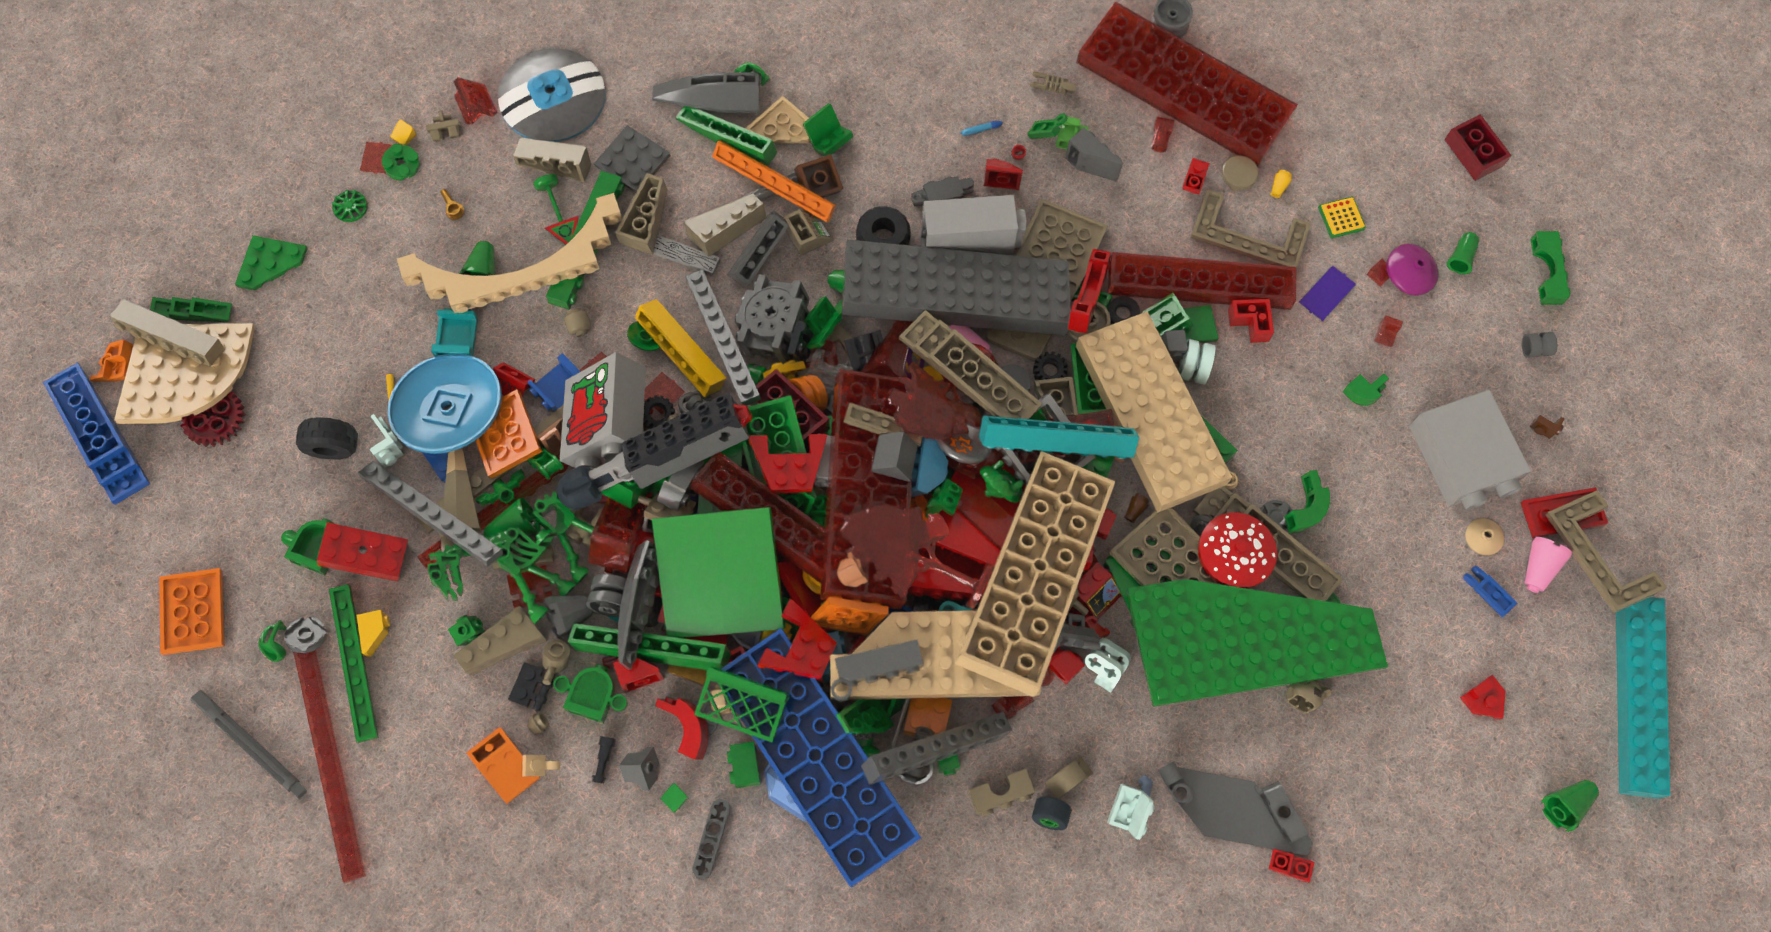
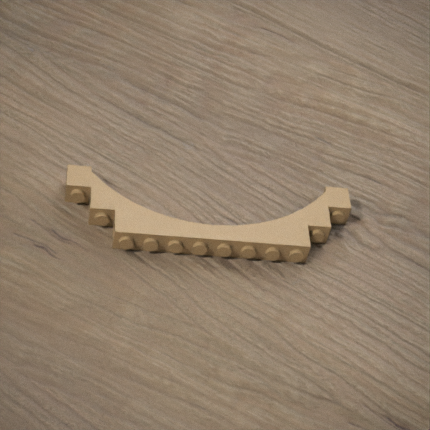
M612 193L596 198L597 204L590 218L578 234L552 256L530 267L500 275L471 276L456 274L431 266L418 259L414 253L397 258L402 279L407 286L417 285L423 281L425 290L431 300L440 299L447 295L454 313H464L468 309L483 307L487 303L499 302L510 296H519L526 291L538 290L543 286L554 285L565 279H574L578 275L593 273L599 269L594 250L603 249L611 245L605 226L614 225L622 221L615 195Z

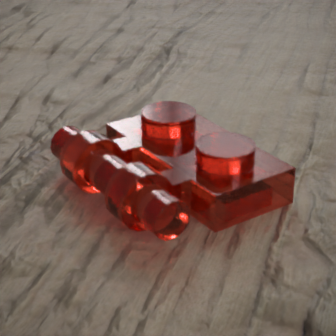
M546 565L540 566V568L547 571ZM530 571L521 573L529 590H537L535 603L540 602L541 604L544 602V598L553 596L552 591L544 592L543 590L544 587L551 586L549 580ZM510 574L507 575L510 594L512 596L519 594L520 598L512 601L514 608L522 606V608L527 607V603H524L522 599L524 596L515 578L511 577Z

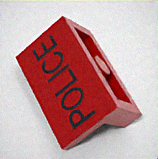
M504 362L493 368L504 396L517 389L523 398L525 390L530 388L528 381L535 382L534 378Z

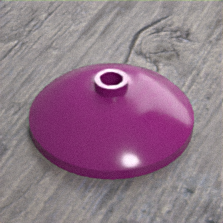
M1403 244L1396 247L1388 256V275L1393 284L1404 293L1423 295L1435 287L1439 275L1438 267L1432 255L1424 248L1415 244Z

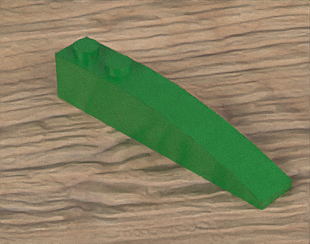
M684 106L676 116L678 121L716 143L721 140L766 166H769L777 154L772 139L699 109Z

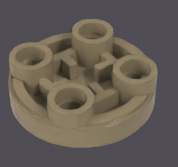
M1241 155L1229 158L1221 170L1224 182L1233 191L1252 187L1259 174L1255 162Z

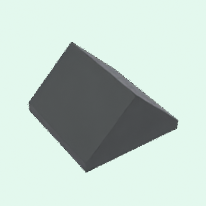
M904 431L880 434L871 471L910 482L918 445Z

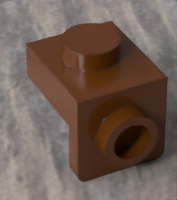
M1539 415L1533 420L1530 427L1534 429L1535 433L1550 439L1555 434H1560L1564 428L1562 423L1565 418L1560 417L1553 423Z

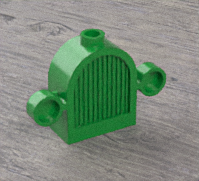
M323 518L322 521L313 520L303 524L297 533L293 530L285 531L281 536V541L289 548L284 558L291 563L326 575L329 568L317 566V558L326 523L333 522Z
M599 664L596 667L580 671L572 684L565 676H558L553 682L557 692H569L563 706L565 711L603 724L610 706L615 711L621 712L627 708L628 701L621 694L615 695V685L607 673L608 668Z

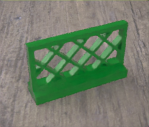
M708 667L707 678L694 715L773 742L790 693L716 667ZM711 681L718 683L722 692L712 696L709 690ZM731 689L738 690L741 699L731 703L727 691ZM724 694L728 705L718 709L713 698ZM753 695L758 698L761 705L751 710L746 698ZM710 700L715 712L708 715L701 712L703 704ZM743 700L748 712L737 716L733 705ZM771 702L779 704L778 713L770 717L765 705ZM730 707L734 719L725 721L720 711ZM762 707L767 719L757 723L752 712ZM749 714L754 725L745 728L739 719ZM769 721L772 727L770 736L762 734L759 725Z

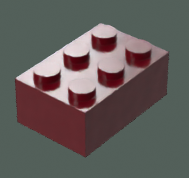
M1481 114L1452 128L1444 139L1474 181L1503 167L1512 156Z

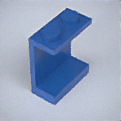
M563 353L557 357L559 364L534 384L531 380L528 381L530 386L529 392L535 398L539 397L542 400L541 404L548 412L550 410L555 412L564 405L565 380L581 372Z

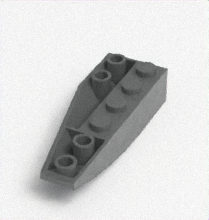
M709 73L670 80L653 86L652 100L721 113H759V73Z
M645 541L636 548L620 606L618 622L619 663L629 670L632 669L633 663L636 661V653L639 644L642 642L643 630L648 622L650 608L654 603L656 588L660 584L656 548L650 541Z

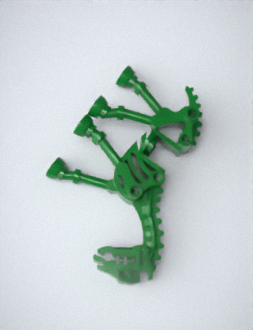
M555 491L552 492V496L549 497L546 494L544 495L545 500L537 499L532 518L544 528L537 534L535 542L520 528H510L506 534L501 533V538L494 536V541H491L501 548L503 555L496 561L503 570L509 572L511 577L515 578L524 596L522 599L524 603H527L528 613L531 615L530 619L534 624L539 622L549 609L535 604V594L530 592L521 573L530 571L549 580L550 584H556L560 596H567L590 572L588 568L578 565L577 560L580 558L575 553L565 534L567 529L573 524L591 533L593 538L596 539L598 537L601 548L605 553L619 539L613 534L604 533L601 527L596 528L575 517L573 512L560 502ZM553 510L556 512L555 528L544 519ZM554 536L559 537L568 555L566 558L567 562H570V574L573 576L574 582L562 580L558 573L553 574L535 565L547 551L545 546H550L553 542ZM455 543L451 547L445 545L443 552L438 550L436 553L429 554L430 561L437 560V562L428 564V574L432 585L437 587L447 600L449 599L448 594H450L453 601H458L457 594L459 596L463 594L460 558L472 555ZM448 568L451 575L452 583L458 586V588L456 589L457 594L454 592L453 589H451V582L449 580L446 570Z

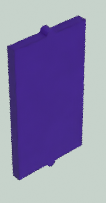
M1331 266L1299 303L1307 308L1309 313H1313L1323 321L1356 284L1346 277L1345 273H1341L1334 266Z

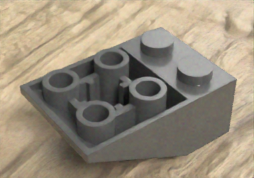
M1084 127L1069 140L1065 159L1077 170L1115 182L1118 180L1123 165L1121 158L1118 155H1114L1107 145L1101 143L1091 131Z

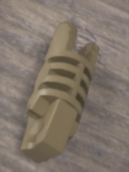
M1033 71V76L1046 80L1045 84L1031 82L1030 87L1064 95L1065 91L1075 92L1076 84L1068 83V79Z

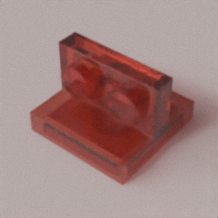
M459 77L453 81L458 91L454 97L466 124L472 125L482 114L491 117L495 116L497 111L485 84Z

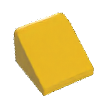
M400 119L390 137L401 145H407L416 136V133L410 125Z

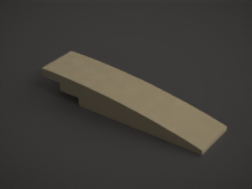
M926 310L899 336V339L917 355L995 417L1030 419L1042 406L1038 399L956 329L952 330L940 319L938 321Z
M1224 486L1208 492L1193 510L1196 515L1204 514L1212 519L1225 513L1237 512L1250 515L1261 521L1273 535L1277 547V561L1271 574L1303 598L1326 601L1343 580L1342 577L1252 503L1248 504L1235 492L1232 494Z

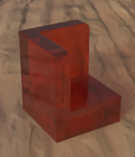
M1385 315L1379 324L1374 341L1392 347L1403 321Z

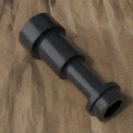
M600 736L598 743L600 748L597 757L599 762L596 775H592V782L604 784L606 777H604L606 763L610 760L611 751L615 747L616 739Z

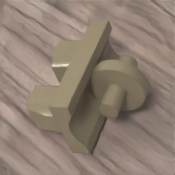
M442 110L438 111L439 116L432 117L433 124L426 125V129L434 142L444 140L442 131L446 130L449 131L450 138L460 137L461 122H459V119L450 120L452 119L451 114L444 115Z

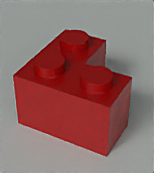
M1270 299L1233 300L1228 308L1230 326H1248L1250 343L1269 342L1274 334Z

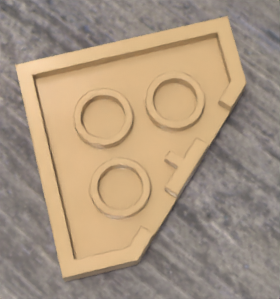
M784 96L780 97L745 128L772 139L773 143L810 142L803 123L809 118Z

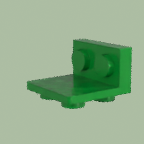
M829 103L803 123L814 150L823 156L832 155L854 137L852 131L840 125L835 111Z

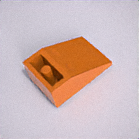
M501 727L497 728L466 752L506 804L540 779L539 776H522L523 754Z

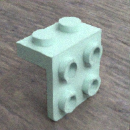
M373 414L371 418L386 439L372 447L370 451L384 468L392 466L397 462V459L404 455L400 450L403 446L381 417L377 419Z
M1120 784L1107 823L1128 830L1134 838L1140 840L1141 836L1146 833L1148 817L1154 811L1153 800L1142 790Z

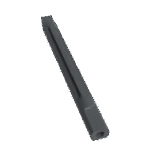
M199 690L191 697L190 700L288 792L291 791L298 799L307 793L306 789L293 774L202 690Z

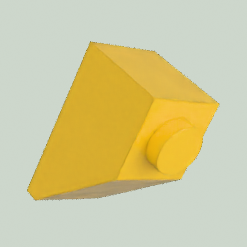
M382 610L357 615L362 654L366 657H371L388 634V627L391 625L390 618Z

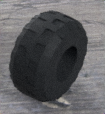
M888 206L874 207L866 211L859 219L856 228V240L899 245H909L910 224L905 215L897 209ZM880 229H887L893 235L889 238L881 239L873 233Z
M327 417L308 418L303 420L297 429L296 445L302 453L311 457L346 459L355 453L357 447L358 433L354 426L348 422Z

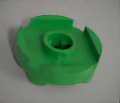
M393 144L382 156V166L386 174L392 179L403 180V178H411L419 170L418 154L409 146ZM404 160L405 164H400L399 166L397 161Z

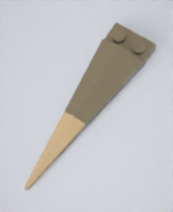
M460 448L448 452L443 509L483 536L463 449ZM440 534L442 552L445 550V545L454 546L452 541Z

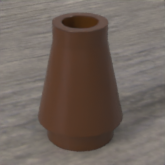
M1139 493L1132 496L1124 518L1134 523L1149 507V499Z

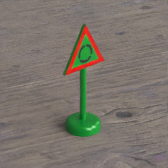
M556 174L544 175L533 182V186L537 191L548 192L559 223L544 229L566 245L572 238L579 216L563 221L551 190L558 184L559 179Z

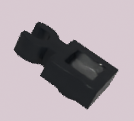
M927 595L914 596L912 609L918 612L939 611L940 605L945 601L935 602L934 598Z

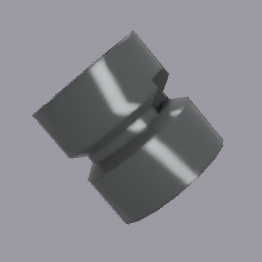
M1553 332L1532 333L1523 336L1521 346L1526 358L1539 357L1540 355L1553 356L1557 352L1558 342Z

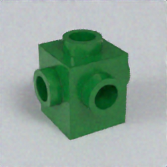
M467 615L456 620L457 623L448 629L457 646H466L485 632L483 623L477 616Z

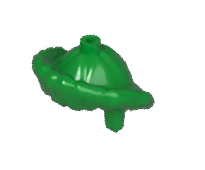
M1001 460L993 466H983L980 469V474L986 482L984 494L988 498L994 496L1006 498L1013 503L1019 502L1023 493L1022 480L1017 481L1011 473L1001 469L1005 465Z

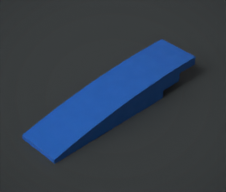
M78 362L43 382L87 466L93 471L99 484L104 487L114 505L150 485L129 445Z

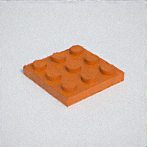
M831 596L811 618L821 628L867 635L888 615V606H882L877 602L864 603L859 599L847 600L841 596Z

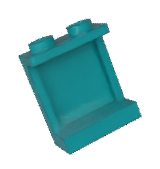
M450 308L437 310L439 321L436 343L432 344L431 348L434 357L443 354H466L473 356L478 324L476 313L470 309L464 313H454L453 309Z

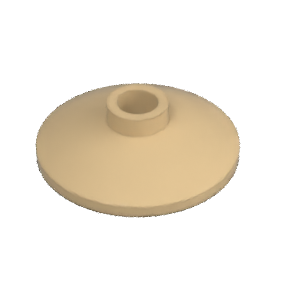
M1485 518L1476 519L1466 529V541L1469 547L1478 554L1493 555L1504 544L1503 531L1492 520ZM1485 532L1490 535V538L1485 536Z

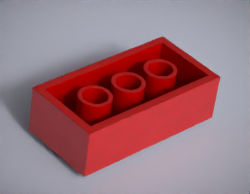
M327 522L317 558V566L398 582L408 539ZM365 549L367 552L360 553L359 550Z

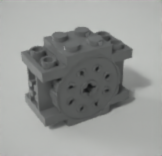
M759 274L757 281L754 282L753 291L746 290L745 295L741 298L739 313H736L735 323L739 328L736 334V341L746 357L754 359V356L758 355L779 359L782 364L790 361L791 355L787 352L794 326L798 321L804 322L809 314L807 306L810 298L801 281L794 280L793 284L771 281L768 280L766 275Z

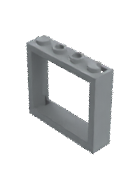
M1050 394L1039 399L1042 403L1040 408L1044 406L1055 422L1070 423ZM995 447L997 451L1000 450L1003 453L1004 462L1009 467H1013L1017 480H1022L1027 486L1030 475L1014 452L1003 447ZM1078 453L1081 460L1074 465L1082 468L1093 460L1095 456L1091 454L1083 456Z

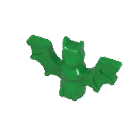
M519 469L513 473L507 484L501 479L492 484L495 492L483 493L475 501L482 507L487 503L493 505L497 499L508 504V502L515 499L512 490L515 487H520V481L525 479L522 469Z

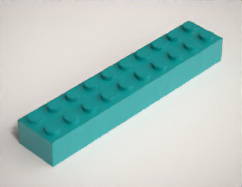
M1649 597L1616 613L1619 794L1661 799L1670 796L1665 599Z

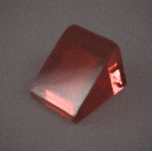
M1383 258L1367 273L1380 287L1390 278L1387 272V264Z

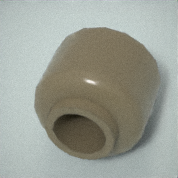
M581 308L566 312L567 315L564 317V322L568 333L571 335L576 334V337L586 335L587 330L591 328L587 312L581 310Z

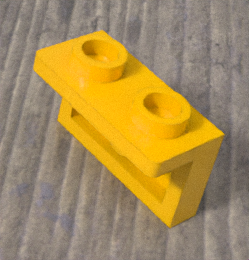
M791 360L784 363V365L782 362L773 364L771 366L772 369L764 372L763 376L766 378L777 369L790 380L795 378V373L806 367L804 361L796 362Z

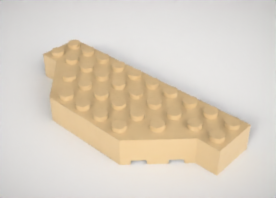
M976 611L892 612L852 653L856 654L918 640L923 667L919 668V672L912 674L904 671L894 678L878 677L879 680L873 683H866V680L857 682L858 686L852 687V695L849 699L1030 695L956 665ZM852 654L830 655L831 686L835 680L839 679L835 658ZM840 683L835 687V693L838 696H845L849 692V687L846 684ZM1040 687L1039 691L1037 692V694H1036L1035 696H1039V695H1040V693H1041V687Z

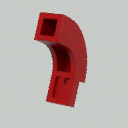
M667 696L665 699L657 698L655 707L674 714L682 723L683 739L678 753L694 760H703L708 746L709 733L706 720L694 715L697 706L687 699L678 698L676 700Z

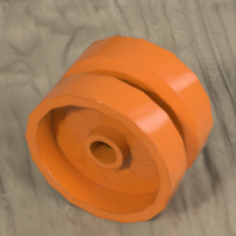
M809 374L789 380L822 412L825 411L828 403L827 391L823 382L817 376Z

